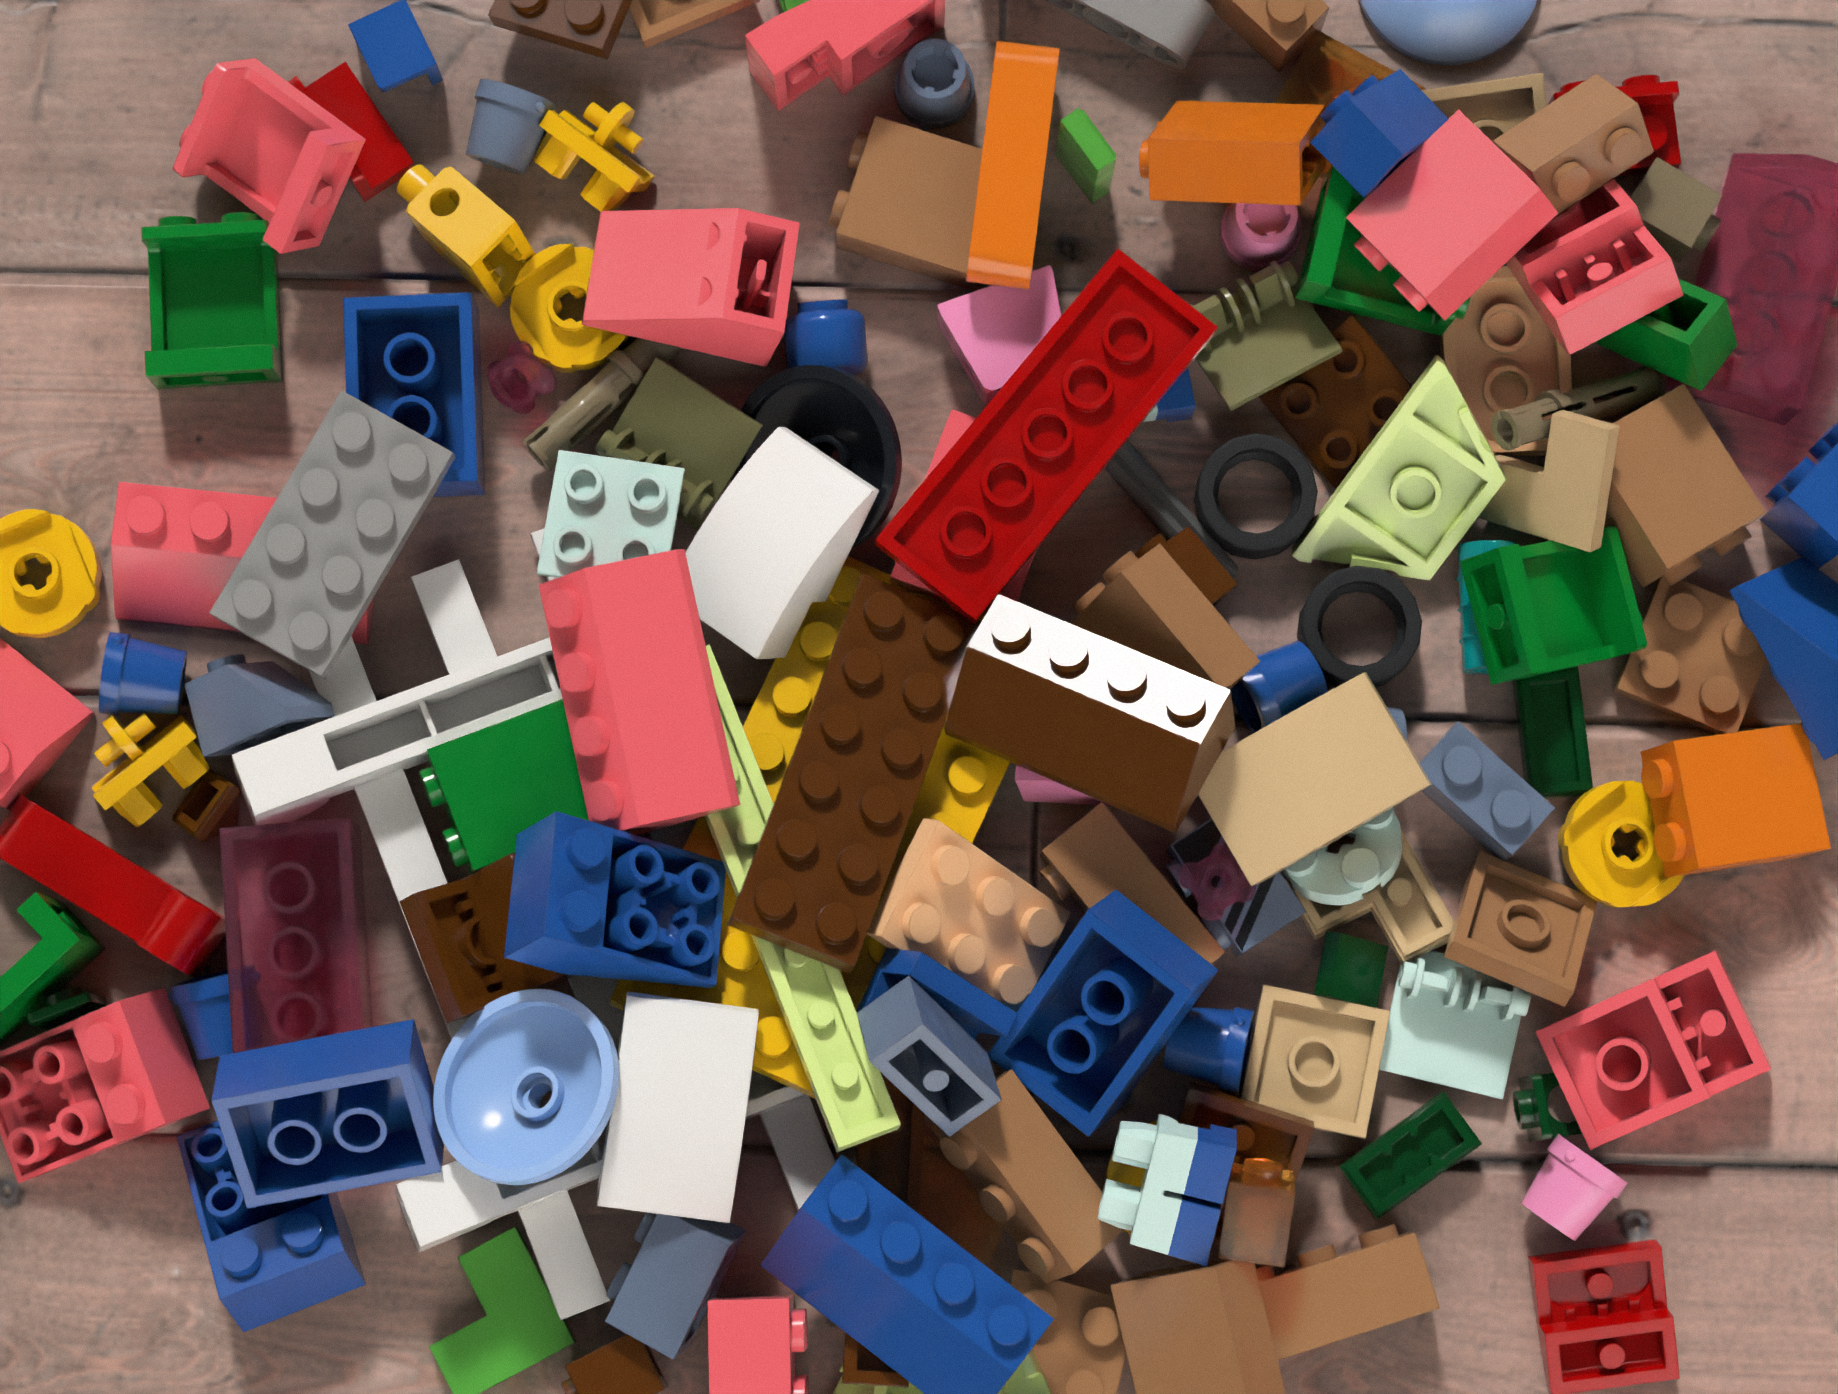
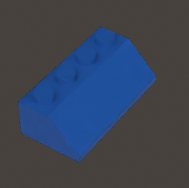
M842 1154L798 1210L760 1264L772 1276L924 1394H998L1054 1320L1053 1317Z

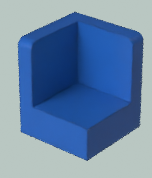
M399 0L348 24L380 91L387 92L425 73L432 85L443 81L438 65L406 0Z

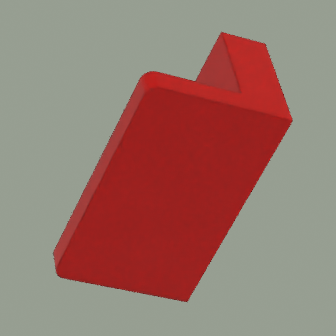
M346 62L307 87H304L297 76L288 81L366 139L349 177V181L364 203L399 181L409 169L415 166L413 160Z

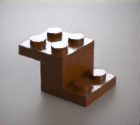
M515 853L509 854L461 880L414 893L399 901L447 1024L472 1016L476 1012L483 1010L485 1005L501 996L527 989H550L576 976L561 974L504 958Z

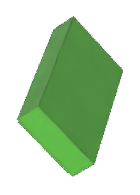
M1077 108L1060 120L1055 155L1090 203L1093 204L1110 191L1117 155L1085 111Z

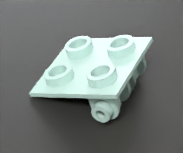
M559 450L537 575L559 578L587 567L670 551L685 468Z
M1431 951L1412 962L1404 961L1402 965L1400 964L1379 1070L1503 1100L1521 1016H1526L1531 993L1445 958V953Z

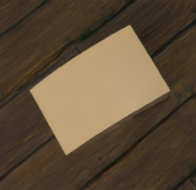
M1364 672L1222 751L1198 795L1251 886H1254L1271 878L1313 852L1326 847L1432 785L1368 674Z

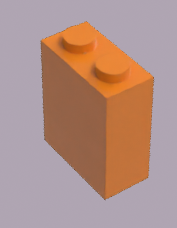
M1176 101L1165 117L1157 122L1156 128L1147 140L1142 141L1140 147L1139 170L1142 178L1149 179L1150 200L1300 206L1326 167V158L1310 143L1326 125L1320 118V115L1325 110V105Z
M1801 723L1675 740L1640 752L1643 763L1641 780L1643 788L1650 799L1656 829L1654 845L1657 855L1662 860L1665 878L1794 859L1831 849L1810 743Z

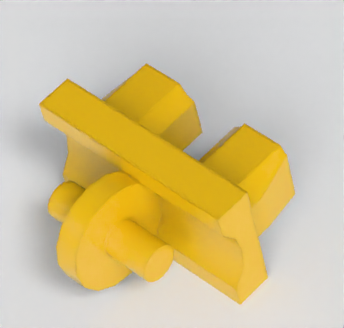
M592 102L587 107L583 117L598 128L597 131L593 130L568 110H563L560 114L549 110L539 124L547 133L538 148L534 162L558 179H567L580 158H583L597 170L580 195L600 212L615 211L628 199L632 192H645L655 178V175L615 146L618 143L634 154L643 142V138L628 128L634 117L635 110L625 102L619 103L610 113L595 102Z
M143 713L128 726L124 727L114 715H111L102 724L112 739L95 751L94 754L105 767H108L124 753L128 757L91 787L95 792L93 797L105 811L113 806L121 816L135 827H139L163 806L162 801L145 783L144 779L163 765L177 783L185 789L204 775L210 768L198 744L194 741L197 737L194 728L182 714L142 746H140L138 741L156 728L151 719Z

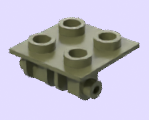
M1275 260L1269 262L1268 267L1249 276L1250 285H1247L1242 278L1235 280L1234 284L1237 292L1230 294L1226 287L1218 289L1220 300L1216 295H1213L1194 306L1191 305L1218 327L1216 334L1195 360L1230 411L1343 352L1341 346L1310 303L1295 298L1296 284L1300 280L1289 260L1278 264Z
M657 356L612 431L608 429L596 445L595 451L599 453L598 456L685 468L677 517L698 531L719 500L763 425Z

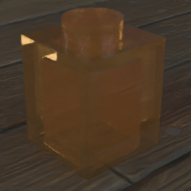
M1248 1158L1244 1160V1164L1233 1163L1223 1200L1218 1235V1258L1278 1267L1285 1266L1295 1198L1294 1171L1283 1170L1281 1163L1265 1158Z

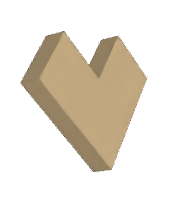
M1566 410L1552 414L1544 467L1501 454L1495 455L1505 474L1506 481L1481 512L1479 518L1588 552L1600 548L1620 426Z
M1402 830V855L1395 874L1382 888L1380 883L1373 890L1363 893L1362 900L1347 905L1317 903L1301 896L1292 887L1291 881L1286 879L1306 910L1301 917L1314 940L1326 935V931L1332 932L1371 911L1401 965L1404 961L1412 962L1448 943L1454 921Z

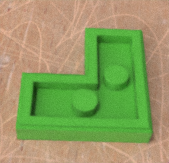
M513 1227L457 1257L487 1316L430 1345L429 1348L453 1394H480L576 1343L565 1319L560 1321L545 1280L518 1227Z

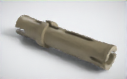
M637 338L623 351L616 349L606 358L608 364L591 381L579 389L549 419L521 441L524 448L540 466H543L547 471H551L556 465L559 450L570 451L635 393L657 356L668 362L685 348Z
M1642 366L1636 370L1604 380H1598L1566 392L1558 389L1544 391L1536 397L1534 402L1495 413L1492 419L1493 436L1502 449L1506 451L1514 450L1521 445L1549 438L1551 418L1543 420L1542 417L1566 410L1598 420L1612 418L1615 415L1645 406L1663 396L1666 391L1665 381L1660 372L1647 366ZM1613 394L1616 396V398L1594 403V400ZM1583 405L1581 409L1576 410V406Z

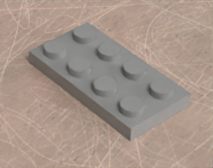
M341 390L209 613L227 625L326 679L455 460L454 453Z

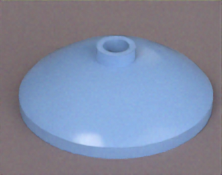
M1359 0L1361 9L1372 28L1391 47L1413 59L1425 63L1448 66L1476 62L1504 48L1521 32L1537 0Z
M527 989L513 992L484 1006L483 1010L473 1014L461 1026L446 1048L434 1084L433 1109L435 1122L440 1137L450 1154L457 1162L474 1174L491 1182L504 1185H526L540 1182L563 1172L576 1163L600 1137L609 1121L617 1098L619 1061L613 1039L607 1027L590 1008L579 1000L567 994L548 989ZM552 1091L549 1102L543 1108H540L542 1097L547 1092Z

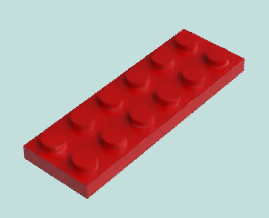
M1117 249L875 539V545L976 625L990 608L997 595L1004 591L1212 339L1218 327L1120 249Z

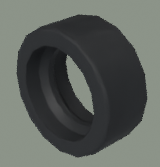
M1254 433L1232 438L1213 451L1199 474L1194 505L1198 521L1224 551L1232 556L1256 560L1278 555L1298 541L1314 515L1318 490L1313 469L1297 448L1280 437ZM1251 460L1269 462L1280 469L1290 482L1293 494L1291 511L1284 522L1271 531L1261 533L1242 531L1229 523L1221 512L1218 500L1220 482L1228 470L1241 462Z
M1353 566L1334 571L1314 587L1299 613L1297 639L1311 651L1322 670L1325 681L1337 687L1366 672L1376 688L1387 684L1408 666L1420 645L1422 619L1416 598L1400 579L1380 568ZM1352 592L1370 593L1383 600L1393 612L1397 626L1395 642L1389 653L1378 662L1364 666L1347 664L1336 658L1325 645L1321 631L1323 616L1329 605L1341 595Z

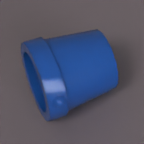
M110 632L101 672L99 713L117 716L120 713L179 714L185 684L187 651L131 638V634Z
M1297 640L1257 655L1261 662L1231 689V696L1241 718L1249 730L1255 733L1325 694L1328 689L1322 670L1315 657L1302 642Z
M252 965L207 974L170 986L168 997L173 1001L174 1005H178L198 1060L231 1054L261 1044L254 991L259 975L254 972Z
M1192 1007L1166 1044L1164 1069L1217 1085L1220 1090L1239 1093L1249 1051L1254 1010L1234 1007V1010Z

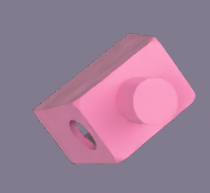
M1051 265L1032 271L1029 290L991 285L937 304L936 319L938 325L985 405H988L1061 317Z

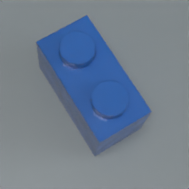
M1399 69L1380 81L1372 75L1361 83L1352 94L1348 90L1340 94L1320 115V118L1326 125L1310 143L1362 197H1365L1373 192L1449 118Z

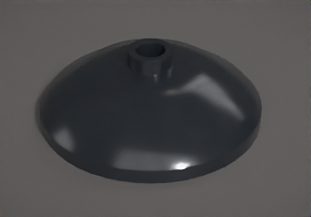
M804 365L785 369L759 385L748 397L740 411L762 424L763 427L732 476L731 482L756 450L778 427L788 428L829 457H831L832 452L836 449L839 452L840 464L880 490L851 549L860 545L871 537L887 518L893 507L900 485L902 472L901 445L895 423L884 402L869 385L857 376L845 370L825 365Z

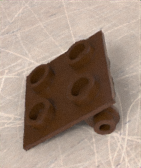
M1351 315L1331 332L1343 352L1258 396L1335 490L1412 388L1409 381L1354 315Z

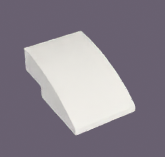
M778 427L756 450L732 480L707 516L685 553L699 618L757 660L786 657L811 603L826 602L880 490L788 428Z
M627 991L617 1051L619 1087L616 1102L607 1123L598 1180L597 1206L730 1223L751 1082L759 1015L758 1009Z

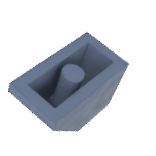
M243 654L230 655L207 663L209 673L184 684L203 757L232 755L335 716L332 703L274 661L246 663Z

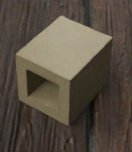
M1658 157L1649 167L1631 196L1632 201L1638 207L1643 225L1671 259L1677 263H1680L1692 247L1702 252L1721 222V219L1713 215L1712 212L1723 195Z

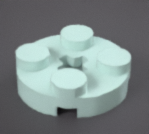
M1393 807L1348 833L1347 836L1355 838L1353 845L1343 844L1339 853L1328 852V846L1284 869L1282 871L1283 875L1291 881L1292 887L1301 896L1326 905L1352 904L1362 900L1363 893L1373 890L1380 883L1382 888L1395 874L1402 855L1401 828Z

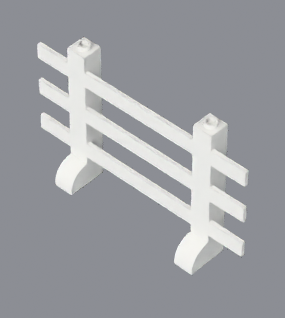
M544 529L530 534L538 557L540 556ZM459 559L411 577L448 675L376 701L351 636L326 679L309 671L317 693L332 703L335 716L232 754L235 776L258 835L299 819L323 806L331 797L355 789L451 1040L471 1016L448 1024L446 1023L399 902L414 893L447 884L404 770L425 763L426 751L429 748L563 699L550 637L497 657ZM546 576L548 581L556 579V577ZM698 818L650 832L648 835L650 840L683 849ZM579 975L568 979L575 999L590 1008L602 1020L613 1039L616 1051H618L624 1011L610 1005V998L619 979ZM752 1070L746 1119L760 1115L798 1211L834 1165L835 1160L810 1097ZM607 1125L594 1145L582 1158L563 1172L540 1182L526 1185H504L491 1182L469 1171L456 1160L442 1166V1172L413 1177L396 1184L395 1193L418 1253L475 1230L495 1219L518 1211L560 1321L610 1301L568 1194V1190L599 1178Z

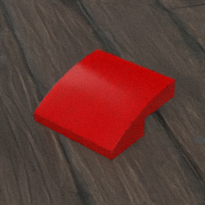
M1656 1239L1528 1256L1539 1342L1549 1394H1572L1680 1379L1674 1317L1667 1307L1662 1247Z

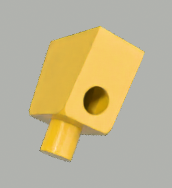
M421 164L409 169L397 185V193L409 203L405 212L424 240L498 308L513 293L515 288L514 282L520 269L535 255L517 222L453 167L444 168L436 177Z

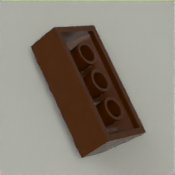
M998 594L967 645L944 730L945 734L1176 833L1233 733L1235 720L1231 690Z

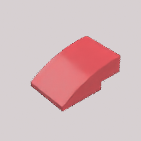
M945 0L807 1L773 17L745 35L749 72L777 111L827 77H830L844 96L910 51L916 44L926 40L942 29L945 23Z
M1614 178L1555 216L1506 262L1521 288L1568 355L1583 349L1683 296L1671 257L1643 225L1637 205Z
M1717 949L1535 1031L1590 1150L1709 1099L1714 1094L1765 1073L1772 1068V1064Z

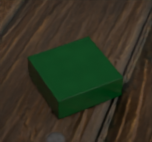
M1326 931L1314 995L1377 1008L1389 946L1344 933Z

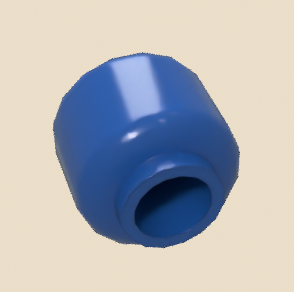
M847 299L797 303L798 313L787 317L784 339L787 369L804 365H825L845 370L853 375L862 373L868 365L864 316L857 310L848 309Z

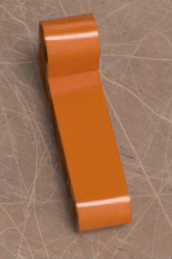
M996 41L966 282L1030 289L1060 48Z

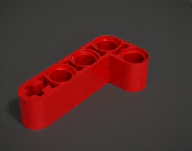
M22 794L19 795L0 825V859L125 934L149 953L188 975L199 977L232 924L231 921Z

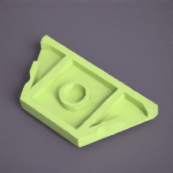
M1435 355L1294 545L1292 557L1300 562L1311 563L1312 559L1349 564L1350 567L1380 568L1382 570L1394 571L1402 577L1430 581L1506 481L1505 474L1442 358Z

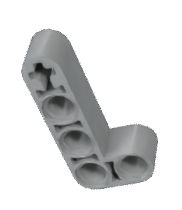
M1045 0L1151 58L1177 69L1186 67L1215 15L1213 7L1205 0Z

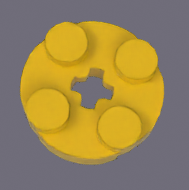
M573 244L550 246L531 257L523 265L516 277L510 305L512 326L522 346L536 360L552 366L561 373L589 370L603 365L607 362L606 358L616 349L621 351L629 339L628 335L581 325L582 320L575 322V320L569 318L563 321L556 315L563 309L560 298L564 294L570 293L575 299H579L587 294L594 250L587 247H574Z
M25 509L2 517L0 519V626L15 636L32 638L56 636L76 626L83 620L87 612L95 608L101 595L102 567L98 551L90 537L79 526L61 515L50 514L48 511ZM32 558H36L42 565L51 564L52 574L46 577L47 585L39 590L32 584L22 586L20 582V577L28 572L26 562Z
M1634 780L1611 781L1590 789L1572 805L1565 823L1559 830L1557 836L1558 846L1562 851V861L1570 879L1582 893L1602 903L1604 906L1622 908L1647 906L1656 903L1669 895L1685 876L1665 878L1662 860L1657 855L1654 845L1656 829L1650 799L1642 783ZM1617 828L1623 833L1633 830L1638 833L1640 839L1634 845L1635 851L1638 853L1635 860L1631 861L1626 855L1616 857L1611 847L1615 844V840L1612 835Z

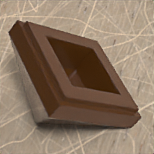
M209 769L196 782L173 814L172 820L204 843L238 826L241 790L212 769Z

